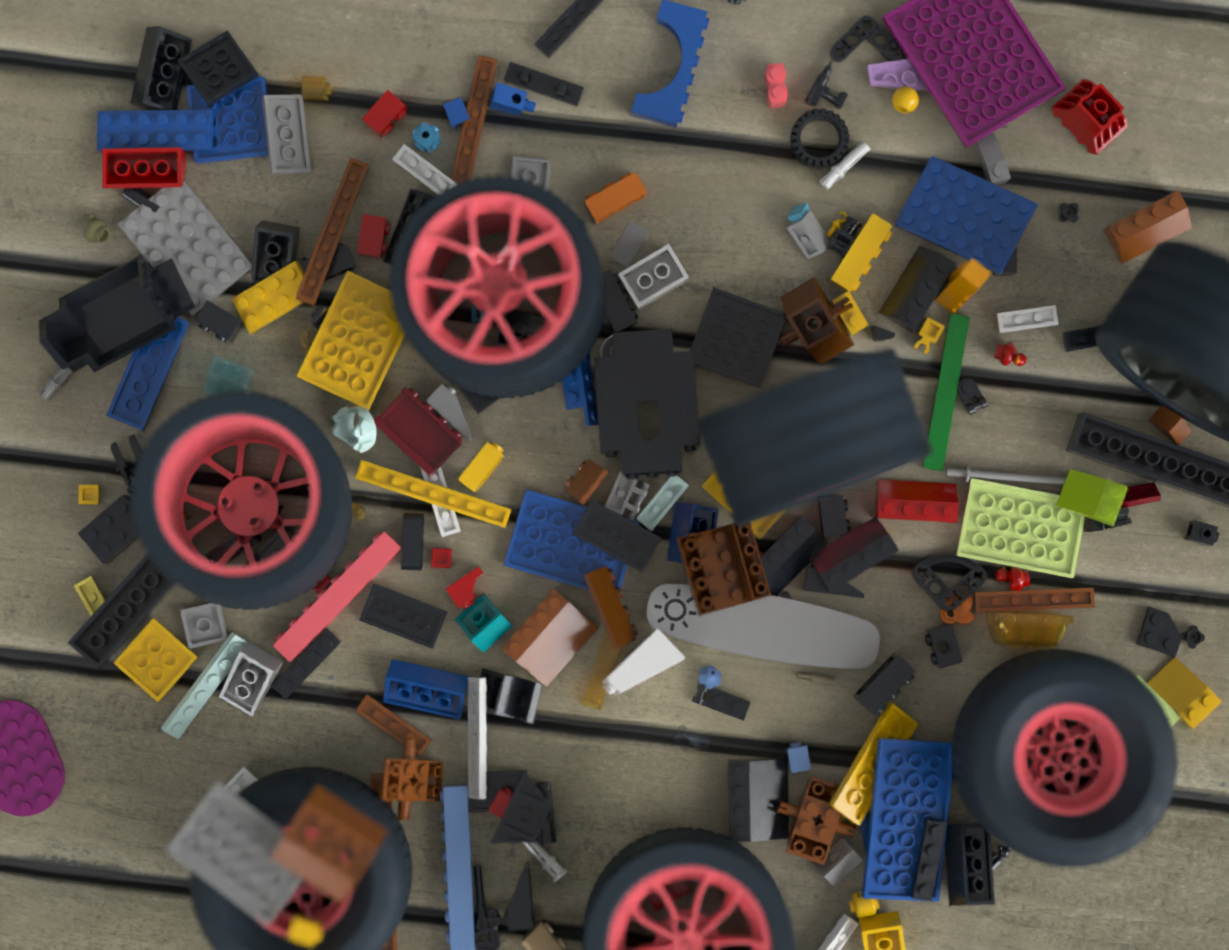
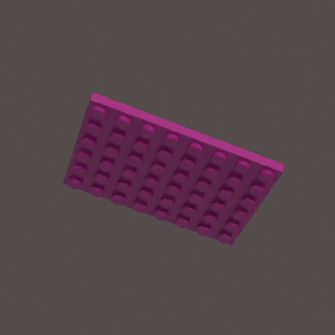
M910 0L882 17V20L965 149L1066 89V86L1009 0Z

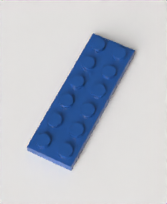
M98 111L97 150L102 152V149L178 147H181L184 151L213 150L214 111Z
M177 317L175 330L132 353L106 416L142 431L145 430L190 322Z

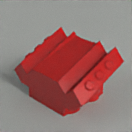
M1082 79L1052 106L1053 116L1061 118L1062 126L1070 130L1079 144L1086 145L1087 153L1097 155L1127 127L1126 117L1122 114L1124 107L1101 83L1095 85L1090 80Z

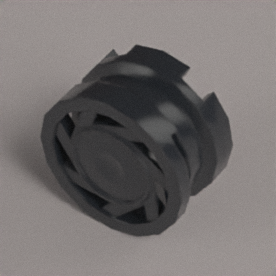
M1129 508L1120 509L1114 526L1104 524L1105 529L1131 524L1132 520L1128 516V513H1130Z

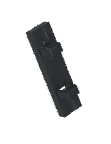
M513 62L509 63L504 77V82L578 107L584 87Z

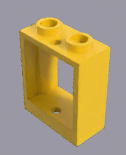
M487 442L458 480L477 493L505 457L502 454L504 450L495 442L492 444Z

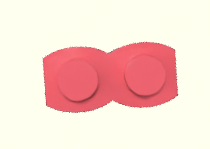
M782 63L768 64L764 79L768 88L766 99L770 108L784 107L787 101L788 91L784 83L786 71Z

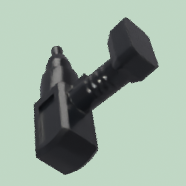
M830 60L822 73L818 75L805 99L808 105L816 106L821 96L838 109H841L848 93L843 91L837 98L829 92L830 88L826 86L834 61Z

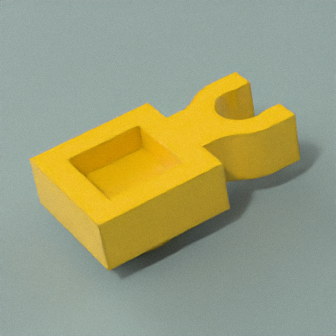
M927 317L917 334L922 338L915 343L913 348L917 349L920 344H923L925 346L923 354L927 355L930 349V342L936 344L945 326Z

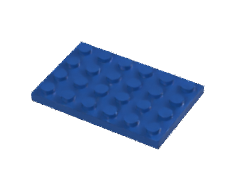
M931 156L897 218L895 226L969 261L973 258L984 268L1001 275L1037 210L1038 204Z
M526 489L504 566L589 590L584 575L604 566L607 569H612L616 578L612 580L615 588L619 587L621 589L627 564L573 535L587 507ZM630 520V521L634 522V523L637 524V525L640 524L639 522Z

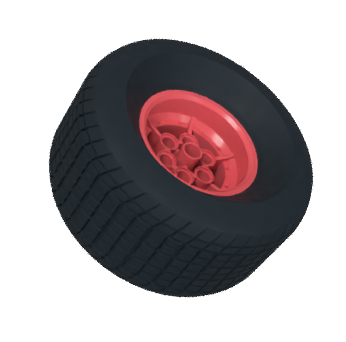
M1044 649L1028 652L1009 659L993 669L975 686L960 711L954 729L952 741L954 777L968 810L990 835L1014 852L1038 863L1056 867H1085L1112 860L1126 853L1146 838L1155 828L1165 813L1174 791L1178 765L1177 745L1165 709L1152 690L1139 677L1127 668L1124 669V666L1098 655L1065 649ZM1064 719H1072L1078 723L1068 729ZM1041 727V735H1035L1034 733ZM1061 731L1062 739L1056 742L1054 735L1056 732ZM1077 737H1080L1082 744L1080 747L1075 748L1073 742ZM1093 740H1095L1098 756L1088 751V747ZM1042 745H1046L1048 748L1045 755H1040L1039 753ZM1026 757L1033 761L1029 767H1027ZM1085 757L1086 765L1080 768L1078 761L1080 758ZM1047 765L1052 767V772L1049 775L1044 774V768ZM1070 771L1072 774L1071 779L1064 781V773ZM1081 775L1091 776V778L1082 787L1079 788V777ZM1053 782L1057 793L1046 791L1042 787Z
M297 767L277 771L264 776L237 792V796L287 832L316 787L319 786L384 827L388 832L343 903L334 899L323 908V896L329 895L302 879L268 926L191 870L193 909L201 931L213 950H382L404 914L412 885V859L409 843L400 821L397 820L396 814L387 802L380 800L381 796L362 781L348 774L320 767ZM309 826L306 834L310 838H315L319 834V830L316 826ZM349 848L345 849L342 853V857L346 861L352 860L355 855L354 851ZM303 892L310 893L312 900L305 901L302 897ZM296 902L300 912L289 910L286 906ZM297 915L321 922L320 929L323 930L319 942L315 941L312 947L288 939L294 918Z

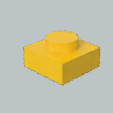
M79 485L78 504L100 505V485Z

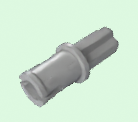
M69 367L63 370L60 368L52 378H48L49 381L38 394L46 401H49L52 395L59 388H62L61 384L71 374L72 370Z

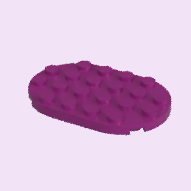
M19 700L0 701V809L15 816L35 815L48 809L59 798L65 783L64 763L41 713L33 706Z

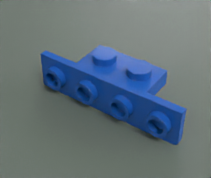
M587 353L584 362L582 361L576 370L571 371L572 374L564 378L562 383L566 410L583 407L586 426L599 425L596 406L597 396L593 386L594 376L590 365L591 356Z

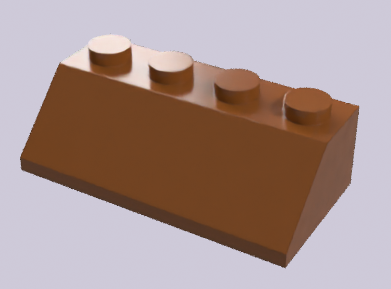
M1179 190L1108 226L1104 229V232L1121 264H1124L1156 247L1159 243L1168 241L1192 227L1188 206Z

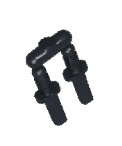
M133 434L129 437V443L136 458L133 462L137 464L138 457H141L142 452L136 436ZM114 442L111 444V451L118 466L115 470L116 472L120 471L121 476H123L122 478H124V483L128 485L127 491L130 493L132 480L127 471L128 469H126L130 465L129 463L125 464L118 444Z

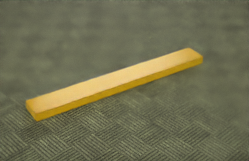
M364 460L360 461L355 479L506 528L512 510Z

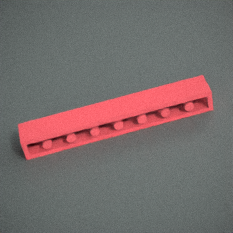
M378 532L372 538L373 543L370 547L365 546L358 553L360 557L355 562L351 560L344 567L346 571L341 576L339 574L336 575L330 582L332 585L327 590L323 589L316 596L318 600L313 605L309 603L302 610L304 614L299 619L295 617L288 626L290 628L285 633L282 631L274 639L276 643L273 646L289 662H293L402 550V546L387 532Z

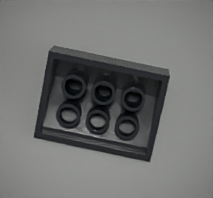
M728 759L730 840L733 842H755L788 839L789 816L777 813V808L781 807L778 805L780 800L788 803V759Z

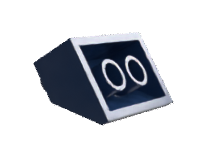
M675 502L667 561L683 563L676 538L715 529L717 526L718 508Z

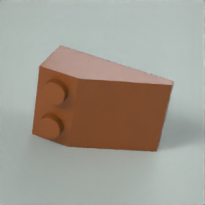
M590 459L587 462L583 461L577 468L579 471L575 478L571 476L565 484L567 487L565 491L583 505L586 504L608 475V471Z

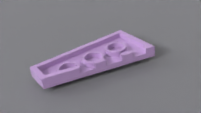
M908 59L867 65L870 86L896 89L908 86L918 91H928Z

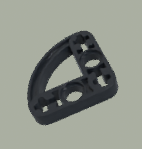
M941 554L920 562L913 569L912 577L943 611L952 612L985 583L987 573L980 565L966 557L954 554ZM952 564L963 567L970 572L950 589L930 567ZM918 569L926 571L925 577L917 575L919 573ZM973 573H975L976 575L980 573L981 581L978 579L973 584H971L970 581L975 576ZM931 576L933 579H931L926 585L924 582H926V580L929 579ZM930 584H939L940 592L933 593L930 590ZM958 586H967L968 594H960ZM955 595L957 598L952 602L953 607L951 605L946 606L945 598L950 600Z

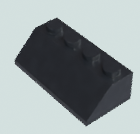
M160 26L146 27L130 101L131 104L149 110H177L185 74L177 60L189 53L192 42L191 38Z
M919 246L880 309L879 314L913 333L956 263L938 252Z
M514 309L502 314L515 339L519 342H523L535 335L547 323L545 318ZM498 325L493 345L502 348L509 347L510 342L500 325Z
M800 516L760 556L772 596H777L810 563L808 557L828 545L821 534L803 516Z
M874 517L811 555L808 559L827 591L832 592L898 552L899 549L877 517Z
M979 823L947 824L945 851L949 906L995 905L990 834Z

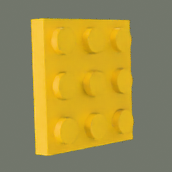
M153 618L116 659L114 664L153 699L160 702L199 657L156 618Z

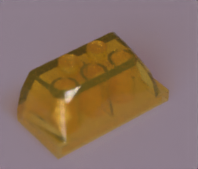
M986 612V622L994 643L1010 645V649H1022L1023 646H1030V650H1042V647H1056L1064 637L1068 624H1074V616Z

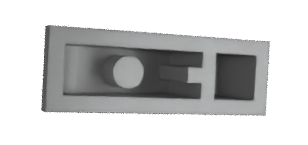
M993 132L976 142L975 145L985 180L1000 185L1007 183L1011 177L1006 159Z
M441 384L426 402L471 442L473 436L460 402L455 396L456 391L449 384L446 387Z

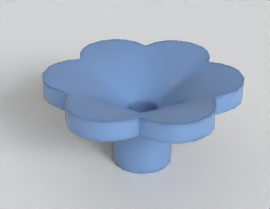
M709 665L699 670L700 676L698 680L701 684H705L706 688L712 689L714 686L718 687L721 684L720 678L722 674L719 670H715L713 666Z

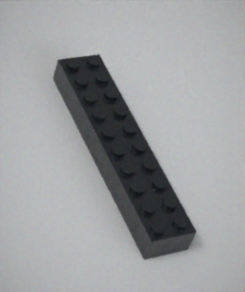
M1084 412L1078 414L1066 452L1229 508L1228 462Z

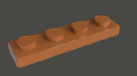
M368 694L356 709L357 713L403 745L404 739L417 740L415 753L419 756L423 754L432 741L430 737Z

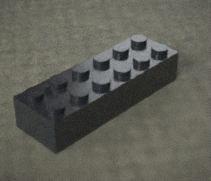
M146 554L69 640L68 644L97 669L103 668L177 583L164 574L153 563V559Z

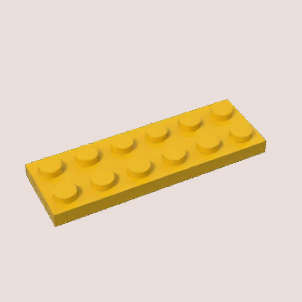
M888 702L886 709L882 712L829 805L852 823L860 826L871 807L878 738L910 740L918 723L894 703Z

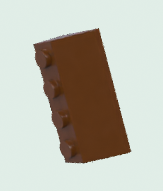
M604 566L585 574V580L614 650L635 641V636L638 635L635 624L630 625L627 617L631 615L627 605L622 606L620 599L623 598L620 588H615L612 580L616 578L612 569H607Z

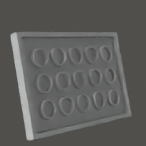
M185 181L183 187L162 188L148 199L159 206L156 213L151 208L142 204L118 223L153 268L171 258L173 259L196 306L189 310L192 316L201 311L207 300L212 302L252 270V263Z
M220 782L215 784L166 850L266 926L271 923L303 879L271 859V856L287 832Z

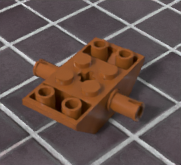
M404 739L403 757L401 759L384 758L380 800H397L399 802L397 820L410 821V806L413 801H440L444 761L419 760L415 758L417 740Z
M811 775L802 791L797 806L780 800L778 805L781 807L777 808V813L793 817L786 847L787 853L824 865L836 832L851 838L854 837L855 833L852 831H856V825L840 821L841 813L829 805L840 785ZM819 814L820 820L815 823L812 818L817 817Z

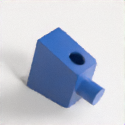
M497 82L493 89L489 108L520 115L523 110L533 113L536 101L526 99V91Z

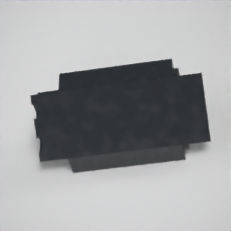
M139 255L59 298V310L39 320V343L62 370L69 367L75 372L88 365L95 373L175 330L177 317L196 306L172 258L153 268L148 260L145 261Z

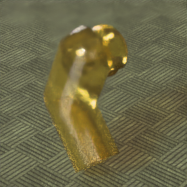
M352 502V515L356 516L357 520H363L366 517L365 509Z

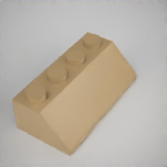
M542 920L533 929H530L522 939V944L527 950H567V944L561 937L557 939L553 934L554 929L548 922L544 924Z

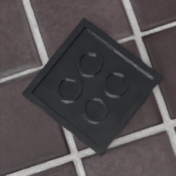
M228 30L177 60L208 107L259 77L257 71Z

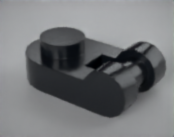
M966 378L958 383L957 393L969 415L976 413V410L988 407L986 399L974 380ZM975 396L977 401L971 403L969 398Z

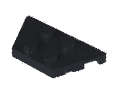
M523 772L490 843L517 844L536 842L552 804L527 772Z

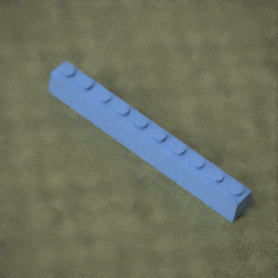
M468 784L444 785L443 790H440V802H444V810H441V822H445V830H442V842H446V850H443V862H447V870H444L443 875L444 882L448 884V890H445L444 898L445 903L448 902L449 910L445 911L446 923H449L450 930L446 931V941L450 943V950H476Z

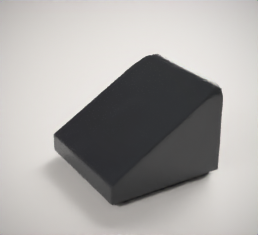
M875 325L871 327L873 341L875 342L890 340L895 337L894 332Z

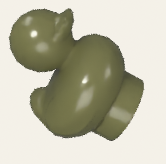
M95 213L83 216L82 223L86 227L85 238L91 243L105 242L110 234L105 222L101 219H96Z

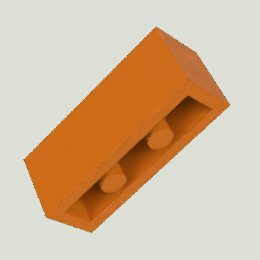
M630 172L620 177L621 180L615 184L610 182L603 187V191L599 193L595 191L586 196L587 199L584 201V204L595 224L647 196V191L636 172L633 174Z

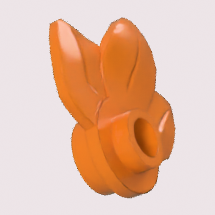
M954 595L950 600H947L945 598V605H951L953 607L952 602L957 597ZM973 596L968 597L960 606L952 611L953 617H948L947 612L941 609V620L946 624L957 622L966 625L972 622L975 616L969 610L973 605Z

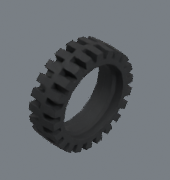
M816 108L812 111H807L798 118L791 131L790 144L793 153L799 161H802V164H807L811 168L817 167V169H822L823 167L827 168L834 165L842 158L848 147L849 134L848 127L845 125V121L840 118V115L834 114L832 110L827 111L825 108ZM815 120H823L835 127L838 132L839 142L833 153L824 157H816L805 151L801 144L800 136L803 128L808 123Z

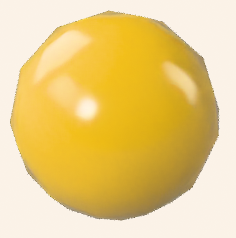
M908 86L898 88L892 97L894 109L904 114L913 112L919 104V96L916 90Z

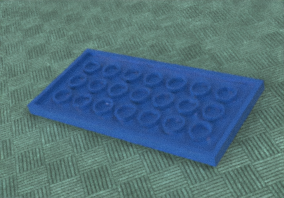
M878 738L862 886L863 898L926 901L913 899L910 897L924 820L927 818L946 822L932 901L939 902L953 775L952 742Z

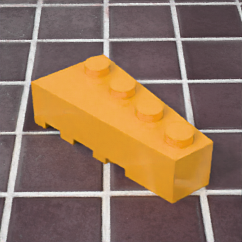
M973 258L969 262L965 260L949 275V283L935 301L948 312L954 314L963 305L962 303H965L979 290L991 275V272Z

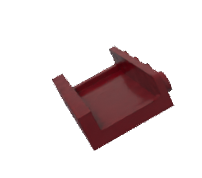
M404 387L403 391L381 415L374 418V423L432 477L464 443L461 440L463 435L455 428L451 431L446 426L449 423L441 415L436 417L432 413L433 407L426 401L422 404L417 399L420 396L412 388L407 390Z

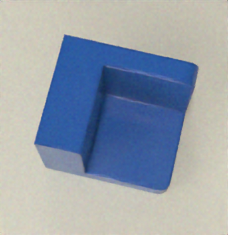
M461 97L443 104L453 130L456 129V125L470 119Z

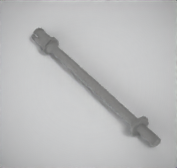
M966 465L965 469H946V476L964 477L965 482H968L970 478L1064 485L1067 478L970 470V465Z

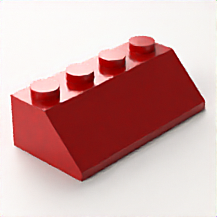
M181 147L102 149L103 189L183 187L186 175V152Z
M877 479L875 511L877 519L958 523L959 502L956 484Z

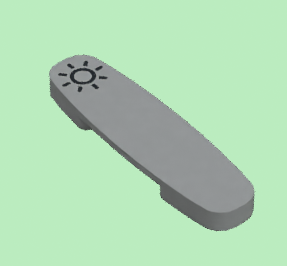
M662 584L651 592L646 608L647 620L655 630L659 629L664 634L703 646L756 658L810 666L863 669L875 661L879 650L880 635L877 628L871 622L825 607L772 595L698 616L689 584Z

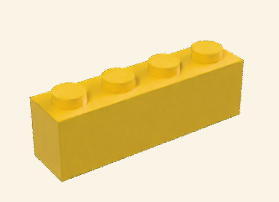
M872 213L829 282L845 293L852 290L855 292L861 284L859 278L862 274L866 275L872 266L869 262L872 258L876 259L882 251V248H880L883 241L887 242L893 232L890 229L893 225Z

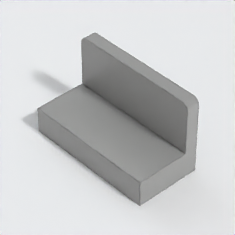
M811 210L807 211L801 219L787 226L788 231L807 260L823 253L831 242Z
M842 837L829 849L824 865L817 862L813 865L832 886H835L862 861V858Z

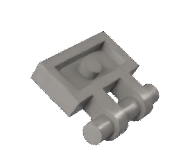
M619 472L605 507L620 515H623L626 508L630 510L628 518L635 521L637 515H640L642 511L641 506L644 499L649 495L650 484L643 482L641 488H637L635 485L638 479L628 480L627 477L622 476V472ZM632 492L638 494L633 505L628 503Z

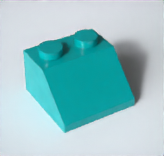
M485 593L455 618L465 634L483 653L513 627Z

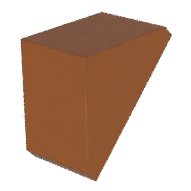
M1160 406L1148 420L1168 439L1179 446L1192 432L1181 416L1163 406Z

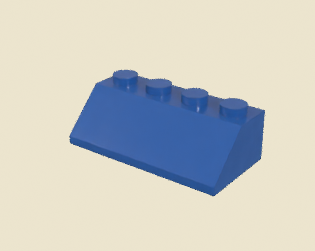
M392 659L386 675L383 703L461 719L469 676Z

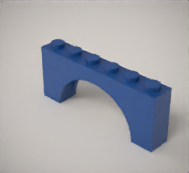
M667 0L661 1L656 23L669 29L676 37L681 49V65L672 82L662 90L651 94L636 93L631 116L677 128L678 123H682L684 112L681 111L682 105H687L690 94L686 92L688 85L692 86L695 75L691 74L692 68L697 67L700 57L696 55L698 48L702 49L705 38L701 36L703 29L707 30L710 18H706L707 11Z

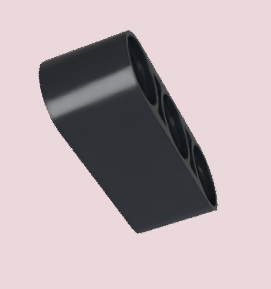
M404 513L401 570L422 571L424 514Z

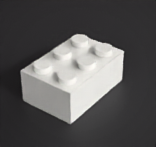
M669 244L618 274L621 284L637 310L642 309L689 280V276Z

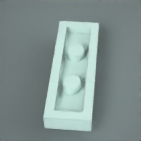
M678 476L670 477L636 519L652 531L689 485Z

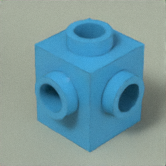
M423 122L421 126L417 125L412 132L414 146L421 152L425 150L429 154L432 150L435 151L441 143V136L438 133L440 130L432 123L427 125ZM428 133L429 137L426 139L423 138L424 135Z

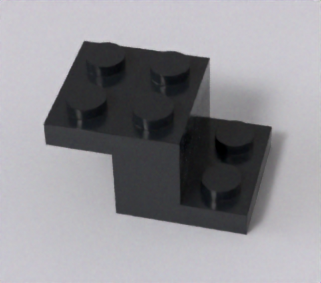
M482 668L480 678H486L487 712L533 723L542 684L519 676Z

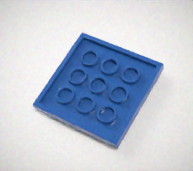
M258 77L209 107L194 85L187 86L189 110L214 111L213 150L194 151L195 164L269 156L262 96L267 95L265 77Z

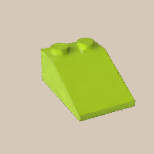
M1070 469L1056 506L1114 526L1127 492V486Z

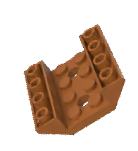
M317 786L279 843L271 859L340 903H343L388 830ZM309 826H316L318 828L319 834L317 837L310 838L307 836L306 830ZM347 848L352 849L355 854L354 858L350 861H346L342 857L343 851Z

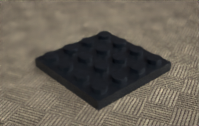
M713 287L690 350H693L694 365L761 388L784 325L786 313Z

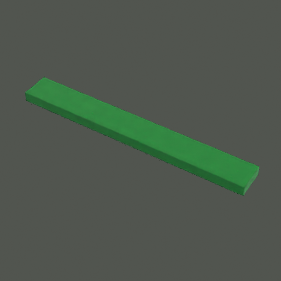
M949 315L927 438L933 452L930 456L924 457L922 466L924 469L943 471L970 321L968 316Z

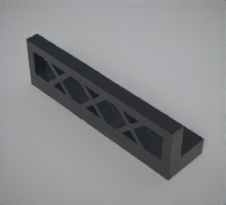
M410 189L384 257V263L390 265L393 262L391 259L393 252L396 250L395 245L399 241L401 232H404L406 228L407 217L415 215L419 208L427 204L426 201L428 199L431 200L434 196L423 191ZM415 195H417V196H418V199H417L416 203L413 204V200H414V198H415Z

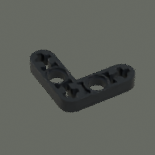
M871 16L860 18L830 50V58L834 62L840 63L867 40L889 62L900 60L903 56V51L897 41ZM862 22H864V23H868V22H869V23H870V26H869L870 29H869V28H866V29L862 32V35H861V33L859 32V30L862 29V27H863V25H864ZM854 34L858 37V42L850 44L847 37ZM883 35L886 39L885 43H876L875 36ZM888 42H890L891 44L889 48L887 47V49L884 50L883 48H885ZM845 44L846 48L842 53L843 57L840 55L835 56V49L839 51ZM891 50H898V57L896 55L890 56Z

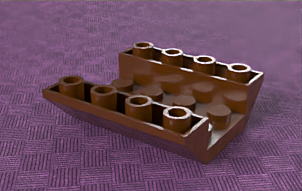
M731 523L719 528L676 538L698 616L771 596L751 523L739 527Z

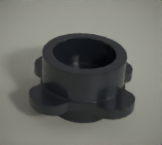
M1061 203L1059 206L1061 210L1059 220L1061 222L1066 220L1078 221V204Z
M1191 625L1189 630L1181 633L1182 640H1185L1191 649L1196 648V645L1205 640L1204 634L1198 630L1196 625Z

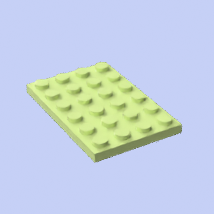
M970 478L956 555L1074 578L1085 516L1057 507L1056 504L1060 495Z

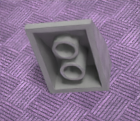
M249 642L239 651L219 697L253 717L277 677L283 661Z

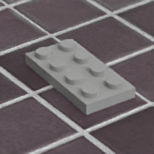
M302 94L263 95L262 102L270 173H310Z

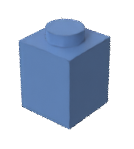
M802 742L790 743V747H786L790 772L811 770L807 745H802Z

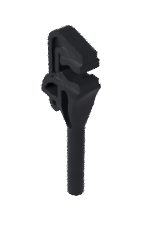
M474 866L477 899L475 936H480L481 934L489 935V932H491L492 941H490V938L477 940L476 950H498L500 946L499 924L501 916H497L495 908H491L488 911L485 907L481 866Z

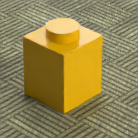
M297 915L294 918L288 939L312 947L315 941L319 942L323 932L320 929L321 922Z

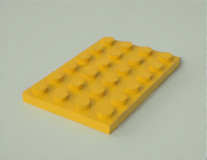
M347 270L296 377L352 404L363 406L369 411L405 336L399 326L400 323L395 317L396 315L392 307L394 303L390 298L391 291Z

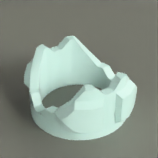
M343 407L332 416L334 426L331 429V433L348 443L353 449L363 453L374 445L376 427L372 415L365 407ZM357 412L359 421L354 428V416Z

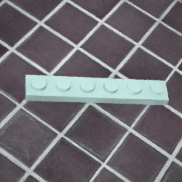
M234 632L229 635L161 727L165 733L177 739L182 736L233 667L239 651L249 643L246 639Z

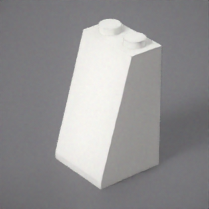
M656 629L601 681L604 684L602 687L609 695L613 693L616 696L683 661L686 657L659 629Z

